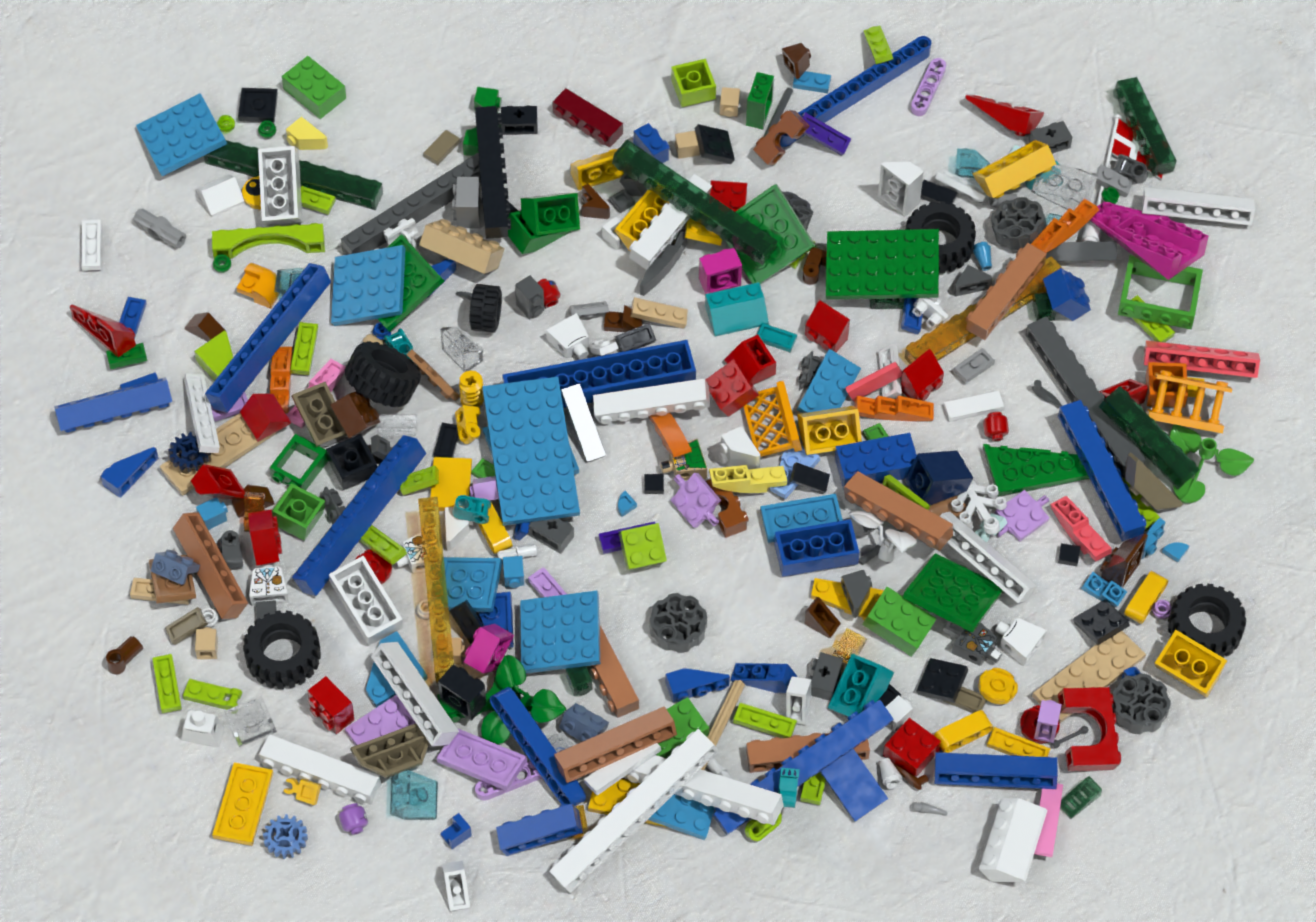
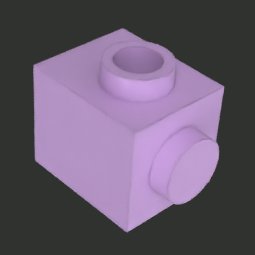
M496 476L473 479V486H470L471 497L484 498L489 501L499 499Z

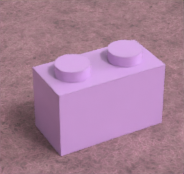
M1053 700L1041 701L1034 739L1054 743L1062 704H1058Z

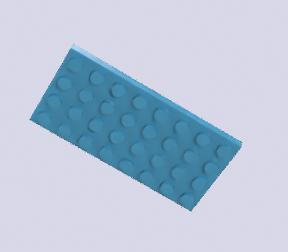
M558 377L482 386L503 526L580 516Z

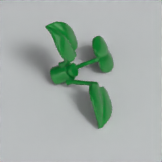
M504 656L496 672L497 683L502 689L506 687L512 689L514 687L516 691L524 696L521 702L527 711L531 712V716L535 721L546 723L558 718L566 711V707L551 690L541 689L534 696H530L528 692L521 690L518 685L523 684L526 680L525 668L514 656ZM493 711L484 718L481 727L482 738L497 745L506 742L511 733L498 714Z

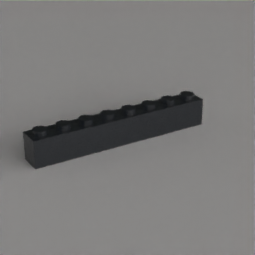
M497 106L475 107L486 239L508 237V230H511V219H507V214H510L509 203H505V199L509 198L508 188H504V184H507V174L503 173L502 170L506 169L505 158H501V154H504V143H500V139H503V130L498 125L502 124L501 113H497Z

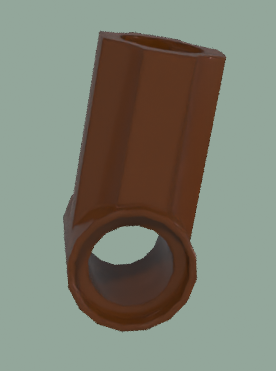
M130 636L117 649L110 650L106 654L110 673L115 675L123 673L126 664L143 650V645L137 638Z

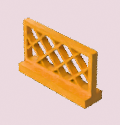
M784 380L776 382V387L758 391L759 396L754 399L757 400L754 407L747 404L743 406L752 442L760 453V457L793 448L795 452L802 450ZM776 394L772 402L765 399L768 395ZM762 403L768 405L765 412L758 409ZM773 408L780 410L776 417L769 414ZM754 413L761 415L758 421L750 419ZM765 418L773 420L769 426L761 424ZM777 422L784 425L780 431L773 429ZM758 427L765 430L762 436L754 434ZM769 432L776 435L773 441L766 439ZM781 437L788 440L786 444H777ZM762 442L769 445L767 449L760 451L758 449Z

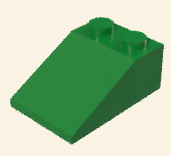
M521 211L512 212L507 218L511 219V230H508V237L522 254L538 251L571 232L566 231L535 236L522 218Z

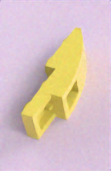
M747 465L709 469L712 486L726 491L764 493L767 492L769 487L787 486L784 466L748 469Z

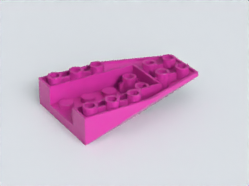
M1103 202L1097 206L1099 211L1090 219L1092 223L1114 241H1117L1126 251L1168 280L1205 255L1209 236L1203 234L1200 230L1189 228L1183 223L1172 221L1167 216L1145 214L1140 210Z

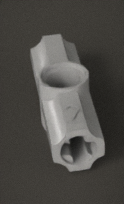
M143 208L135 212L133 222L147 230L155 240L159 241L162 239L175 248L182 247L186 234L173 227L165 217H156Z

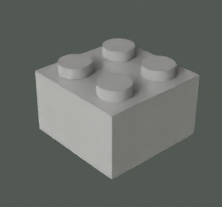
M457 177V184H453V221H457V226L464 228H479V177Z

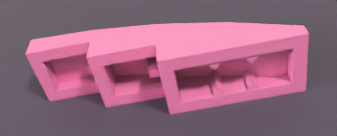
M330 359L309 381L308 388L326 382L330 392H332L345 373V366ZM295 405L287 414V417L291 423L303 428L305 423Z
M1057 783L1056 789H1042L1039 806L1046 808L1048 811L1034 854L1053 856L1063 784Z

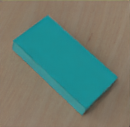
M765 323L761 324L757 333L764 344L790 353L797 339V334Z

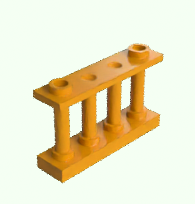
M1161 370L1160 373L1155 372L1154 376L1161 380L1155 407L1152 410L1147 409L1146 411L1147 419L1223 434L1224 425L1220 423L1218 418L1224 391L1232 393V388L1228 386V383L1217 381L1215 384L1173 376L1172 372ZM1168 381L1179 383L1174 410L1171 413H1166L1162 409ZM1187 384L1198 386L1193 412L1190 414V417L1182 416L1183 413H1181ZM1206 388L1217 390L1211 418L1208 421L1202 420L1200 416Z

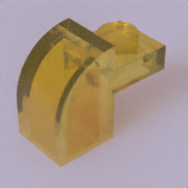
M846 628L840 641H834L832 647L835 650L832 655L843 658V662L847 664L852 653L859 655L867 638Z

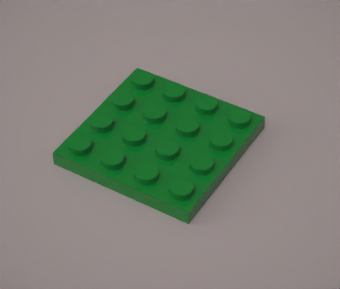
M777 184L765 190L716 225L730 249L735 248L742 268L752 284L758 282L762 284L816 247Z
M402 234L388 247L403 245L406 248L402 315L378 319L389 332L444 282L441 276Z
M935 553L906 589L903 598L973 633L1002 595L1003 590L993 581Z

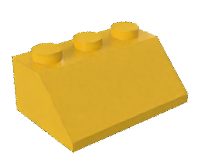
M624 148L612 149L606 153L593 155L590 158L571 163V176L578 191L582 190V186L587 183L592 187L621 178L629 165V152Z
M854 406L797 414L799 433L806 455L835 451L836 446L862 442L859 411Z
M1175 630L1155 661V667L1207 698L1217 683L1227 660Z

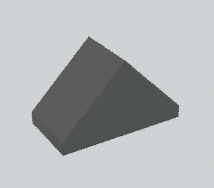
M967 265L956 282L955 297L988 290L992 284V276Z

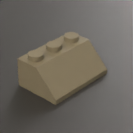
M326 382L291 395L316 447L329 446L347 437L345 430L330 406L335 400Z

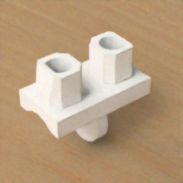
M413 218L409 220L402 219L396 228H387L383 231L388 246L401 234L410 244H412V238L419 235Z
M919 298L913 304L912 313L917 317L924 314L928 318L926 325L931 329L936 326L939 327L949 316L939 305L942 301L940 298L936 301L932 298Z

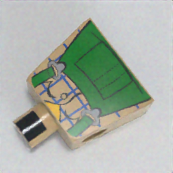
M698 438L688 442L692 452L675 458L669 453V460L660 462L662 473L673 471L674 476L680 474L685 481L694 473H699L703 479L707 478L708 469Z

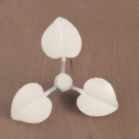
M855 511L848 515V517H852L864 527L879 529L878 545L881 547L878 558L883 561L891 562L897 549L903 553L917 543V540L905 531L899 532L893 529L885 531V535L888 538L883 541L882 524L884 521L871 512Z

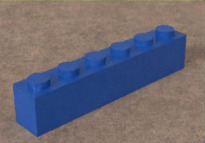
M164 377L54 406L60 430L72 432L76 430V427L82 425L84 428L95 425L94 422H110L114 420L113 417H129L132 415V412H148L151 410V407L158 406V408H164L173 401L167 379Z
M935 753L934 784L1039 789L1057 788V757Z

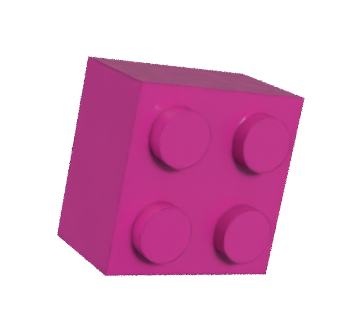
M735 248L724 249L718 253L707 254L699 258V280L705 294L741 286L742 264Z
M496 624L478 628L473 635L474 641L465 652L466 658L464 663L483 674L497 670L513 640L514 634Z

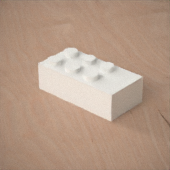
M295 146L258 149L262 222L266 226L303 223L299 151Z
M364 556L329 574L330 584L368 646L403 628L401 616Z

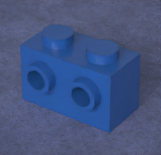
M647 123L634 130V145L642 154H650L658 166L669 160V144L666 140H662L656 128Z

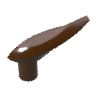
M894 764L904 779L918 790L922 789L921 785L929 781L925 774L916 778Z

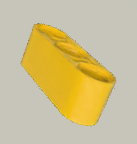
M491 503V507L488 510V523L478 524L493 554H497L499 551L513 547L509 534Z
M1150 571L1128 604L1124 615L1142 624L1152 610L1153 604L1158 601L1165 590L1169 580Z
M979 710L939 729L934 736L941 740L940 748L943 753H949L987 735L993 730L994 726L985 712Z

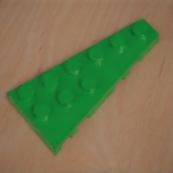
M983 444V451L993 483L998 487V496L1090 479L1077 454H1068L1067 451L1056 453L1051 452V450L1024 447L1013 449L1002 445L1000 447H991L990 444Z

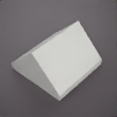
M229 174L196 188L211 217L245 203L235 177Z

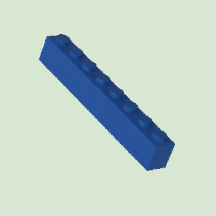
M1081 400L1060 406L1058 418L1121 541L1123 542L1143 534L1146 520L1143 515H1140L1136 500H1132L1129 487L1126 483L1124 484L1119 468L1115 467L1113 456L1107 451L1103 437L1099 436L1096 423L1091 421L1087 406H1084Z

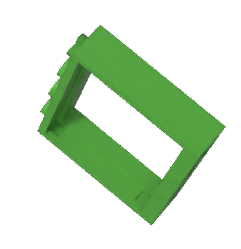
M1129 255L1118 315L1192 330L1203 269L1187 267L1168 280L1135 256ZM1131 274L1194 286L1190 311L1128 300L1127 295Z

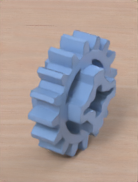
M285 814L284 819H281L278 815L276 822L271 819V826H265L266 832L263 833L264 845L268 847V852L272 853L274 851L275 857L282 854L283 859H286L287 854H290L293 858L295 851L300 854V846L306 847L305 840H308L307 828L303 826V821L299 820L296 822V816L289 819L288 814ZM275 832V833H276V836L273 837L274 840L272 841V836H273V833ZM299 832V837H298V840L296 841V840H295V837L297 836V833Z

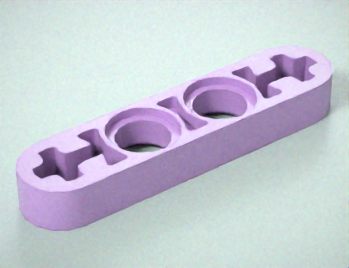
M935 58L931 61L914 96L911 112L916 116L926 114L945 74L946 62L941 58ZM941 66V67L938 68L937 73H936V72H935V67ZM934 78L936 79V82L930 83L927 81V79ZM928 91L930 95L923 96L921 92ZM920 101H921V102H922V107H920V109H918L917 107L919 106Z
M529 761L521 769V771L527 773V777L522 780L516 777L507 791L494 786L496 790H493L491 784L479 781L475 786V793L478 799L485 801L542 779L531 761ZM485 787V789L488 790V793L484 794V792L481 791V788Z

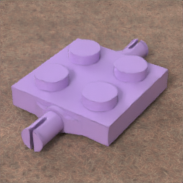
M694 473L686 482L680 474L676 475L673 480L680 488L671 499V502L692 527L697 528L706 519L712 526H716L719 520L713 515V512L721 499L699 473Z
M1026 490L1007 502L1005 509H997L995 511L996 515L1005 517L1007 524L997 533V536L1001 537L1008 531L1020 542L1047 523L1050 517L1043 511L1042 506L1049 502V498L1044 495L1036 501Z

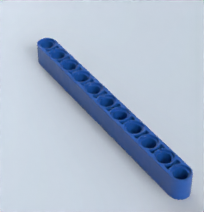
M927 36L916 38L892 53L893 60L873 65L801 110L798 114L802 117L803 113L806 112L823 123L829 121L927 59L931 52V39ZM786 133L781 137L780 145L781 147H787L798 139H792Z

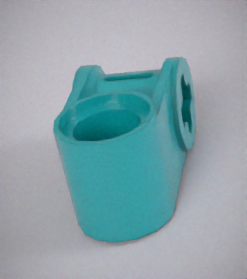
M401 328L390 336H384L386 345L397 349L400 353L406 355L411 349L413 350L412 344Z
M460 495L455 500L452 513L457 519L485 524L489 521L488 510L491 507V502L484 498Z

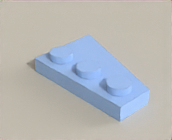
M801 446V451L795 452L793 448L783 452L779 466H784L787 486L770 487V491L784 499L798 486V484L790 482L793 464L797 462L814 468L820 461V456L817 454L806 455L803 446Z

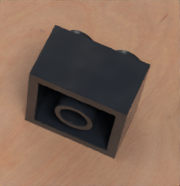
M361 434L326 448L328 462L343 490L368 480L377 468V463Z
M453 664L438 681L440 700L472 721L486 705L484 683L479 678L470 676L463 667L458 668Z

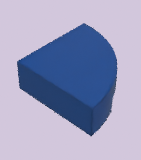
M1131 667L1123 671L1122 678L1125 676H1137L1141 672L1137 667Z

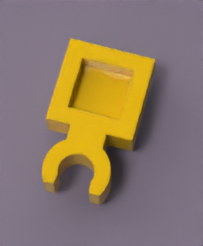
M295 778L286 779L287 782L292 784V789H284L286 794L297 793L295 799L312 805L317 804L321 784L306 779H301L300 783Z

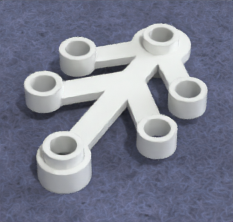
M972 480L968 490L959 494L958 498L951 502L952 510L955 512L962 511L964 508L963 503L966 497H969L970 502L966 510L960 513V520L964 524H969L972 521L971 517L976 508L985 521V532L990 535L996 534L1000 530L999 521L995 517H991L984 505L1003 510L1007 507L1006 499L1004 497L990 499L978 496L976 493L996 497L999 494L998 487L994 484L987 487L979 486Z

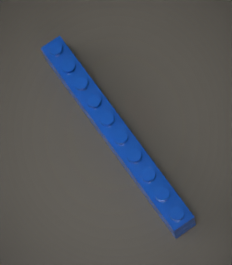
M312 263L306 266L206 391L205 394L213 409L226 413L229 412L328 287L331 280L324 266Z
M403 435L329 531L298 568L292 578L303 593L313 596L318 595L328 582L329 574L338 569L400 489L401 484L407 480L408 475L413 472L427 454L417 438Z
M872 700L864 706V711L861 713L854 712L847 717L848 722L843 725L841 722L831 728L832 733L827 736L822 734L814 740L816 744L810 748L806 745L798 751L799 755L794 759L791 756L781 763L783 766L778 770L772 768L764 774L766 778L760 782L756 779L750 785L778 793L780 769L791 768L800 769L798 787L885 728L894 719L881 700L876 703ZM717 807L714 808L716 812L713 814V817L726 836L752 819L741 817L733 812L722 811Z

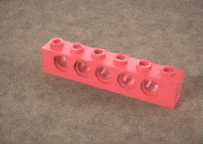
M1148 340L1145 342L1144 365H1148V362L1186 363L1187 370L1258 378L1260 366L1259 353Z

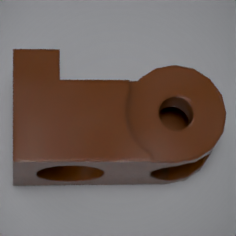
M818 248L810 250L803 267L802 279L806 284L813 285L817 283L821 265L826 266L827 251Z

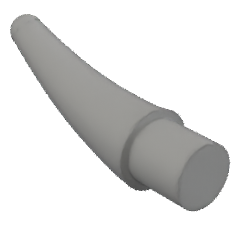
M923 802L912 803V810L940 815L948 814L947 811Z

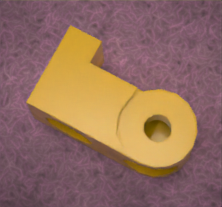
M462 405L455 412L458 436L465 444L472 443L480 435V428L477 425V417L481 414L480 407Z

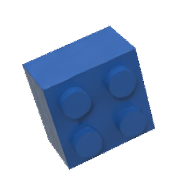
M1062 268L1043 278L1054 311L1072 321L1091 311L1090 299L1085 293V284L1081 278L1072 275L1071 272H1067Z

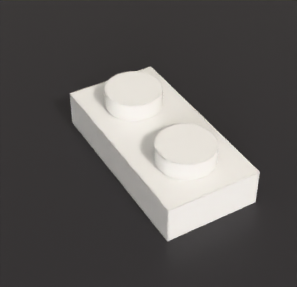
M604 338L594 340V344L589 346L591 353L600 356L618 349L616 342Z

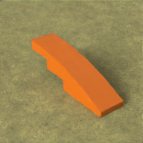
M1084 198L1075 210L1069 208L1059 220L1054 218L1031 245L1045 253L1051 251L1080 230L1099 211V208Z
M279 347L272 356L270 394H274L285 413H289L292 347Z
M857 395L855 398L854 407L858 408L859 416L892 421H933L934 403L903 396H898L896 399L877 396L875 399Z
M667 413L664 416H649L656 432L662 439L663 445L674 458L692 452L690 445L671 413Z

